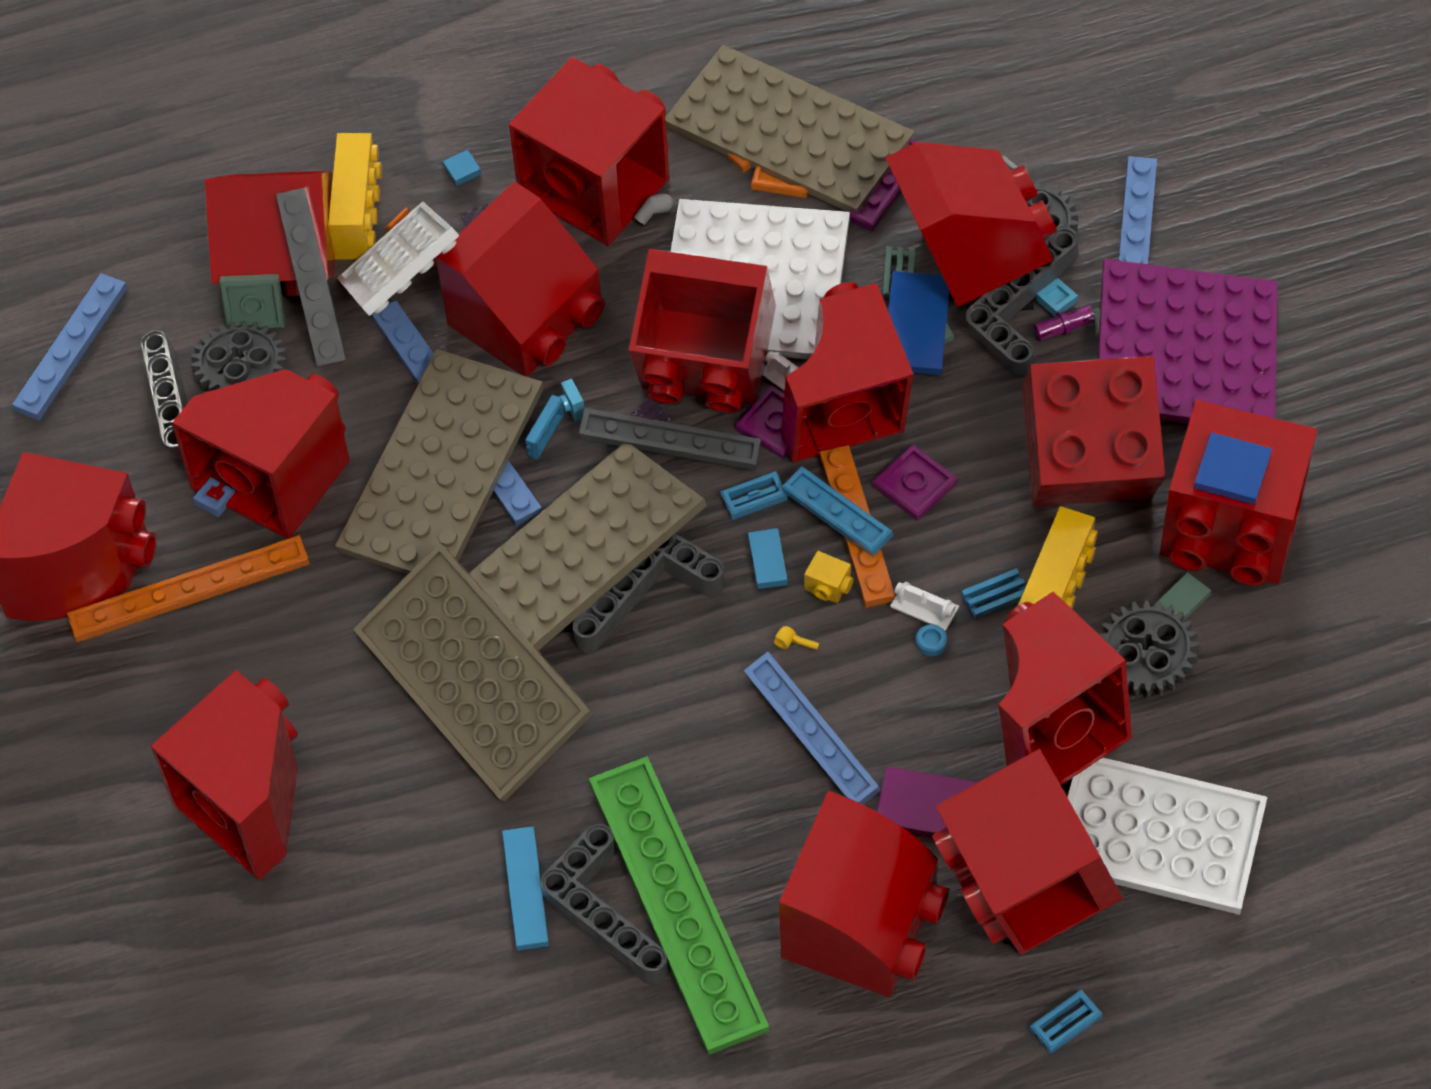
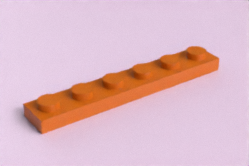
M849 445L820 451V460L828 485L870 515ZM844 536L865 608L893 602L895 593L881 549L872 557Z

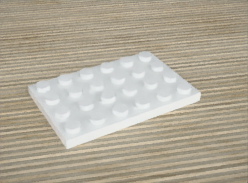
M422 201L342 272L337 279L369 316L373 312L378 314L389 304L388 299L396 292L400 294L411 285V278L418 272L423 274L434 264L433 259L441 252L445 254L456 245L455 239L459 235L446 221Z
M1107 758L1100 759L1073 777L1068 799L1116 885L1240 915L1266 806V796Z

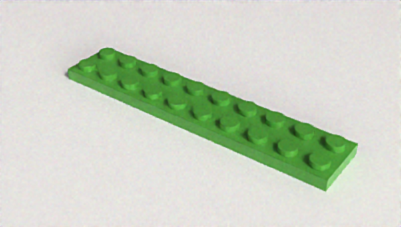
M648 756L589 778L590 787L608 827L612 830L615 844L658 942L666 953L668 965L708 1055L769 1032L768 1022Z

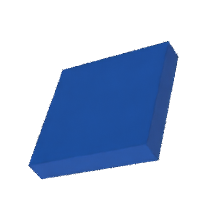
M1211 432L1195 480L1194 489L1255 505L1272 448Z

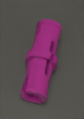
M1088 304L1071 312L1065 313L1063 311L1057 313L1056 317L1036 323L1033 327L1038 341L1041 342L1062 333L1064 335L1070 334L1073 329L1094 323L1095 318L1092 308Z

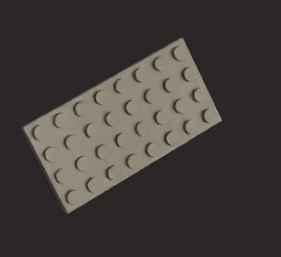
M725 45L720 47L665 117L667 129L723 155L733 154L748 161L751 168L755 169L758 166L762 172L790 185L801 186L807 190L808 194L846 212L853 211L856 213L862 210L869 197L873 195L882 183L883 177L891 171L885 157L909 146L910 140L915 138V131Z
M436 349L335 545L337 551L407 575L439 543L444 545L459 561L544 390L543 382Z
M622 444L469 574L539 651L707 505L703 497L634 446Z
M441 543L353 629L494 794L504 802L594 714Z

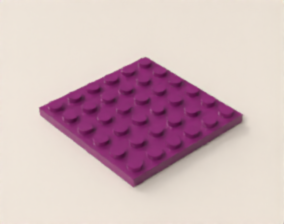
M1104 259L1101 278L1097 360L1154 356L1160 420L1189 424L1196 399L1275 418L1278 281Z

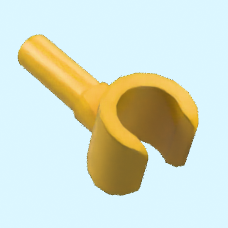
M788 626L780 628L774 640V644L784 650L788 649L791 643L815 650L819 646L818 642L796 635V632Z

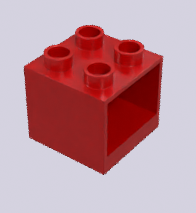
M572 56L509 123L516 182L541 198L556 217L609 247L635 218L634 215L651 195H656L670 179L665 105L651 91L640 90L637 93L624 86L606 66L595 64L593 67H590Z
M656 249L648 250L628 350L641 387L648 388V398L665 404H680L683 394L706 397L705 405L708 408L724 413L740 412L742 403L754 405L759 397L765 357L767 355L776 308L768 266Z
M1154 356L1030 364L1022 387L1032 507L1152 499L1165 478Z
M1196 399L1169 489L1159 555L1170 557V560L1176 566L1185 570L1198 571L1206 566L1230 572L1236 581L1245 585L1259 586L1265 582L1279 585L1303 499L1318 429ZM1211 432L1272 448L1255 505L1194 489L1195 480Z
M1040 748L936 805L946 827L932 834V838L950 870H953L962 886L960 890L978 923L983 926L993 945L1009 937L1021 956L1123 900L1101 856Z

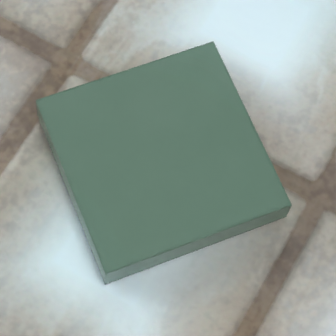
M279 274L220 277L227 329L230 328L231 322H234L236 327H241L243 321H246L247 327L250 328L255 322L258 323L259 328L266 326L268 328L285 327L286 319Z

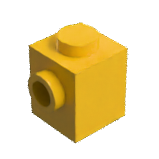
M817 551L804 574V590L813 593L821 600H830L838 604L841 596L849 593L854 578L851 577V564Z

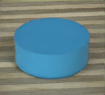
M929 624L918 630L916 634V647L920 653L932 657L940 655L946 649L947 634L943 628L938 625Z

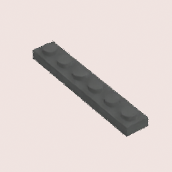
M305 188L276 194L316 364L321 366L346 360Z
M584 408L579 431V439L615 446L631 444L638 450L756 470L761 439L590 408Z

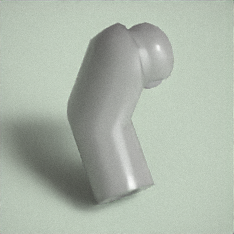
M668 194L651 195L634 217L645 225L653 214L668 212L673 207V199Z

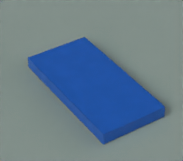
M892 271L888 312L913 373L941 375L949 288L942 275Z

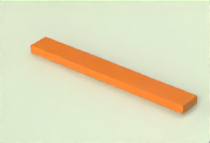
M298 535L67 612V616L77 643L310 565L301 537Z

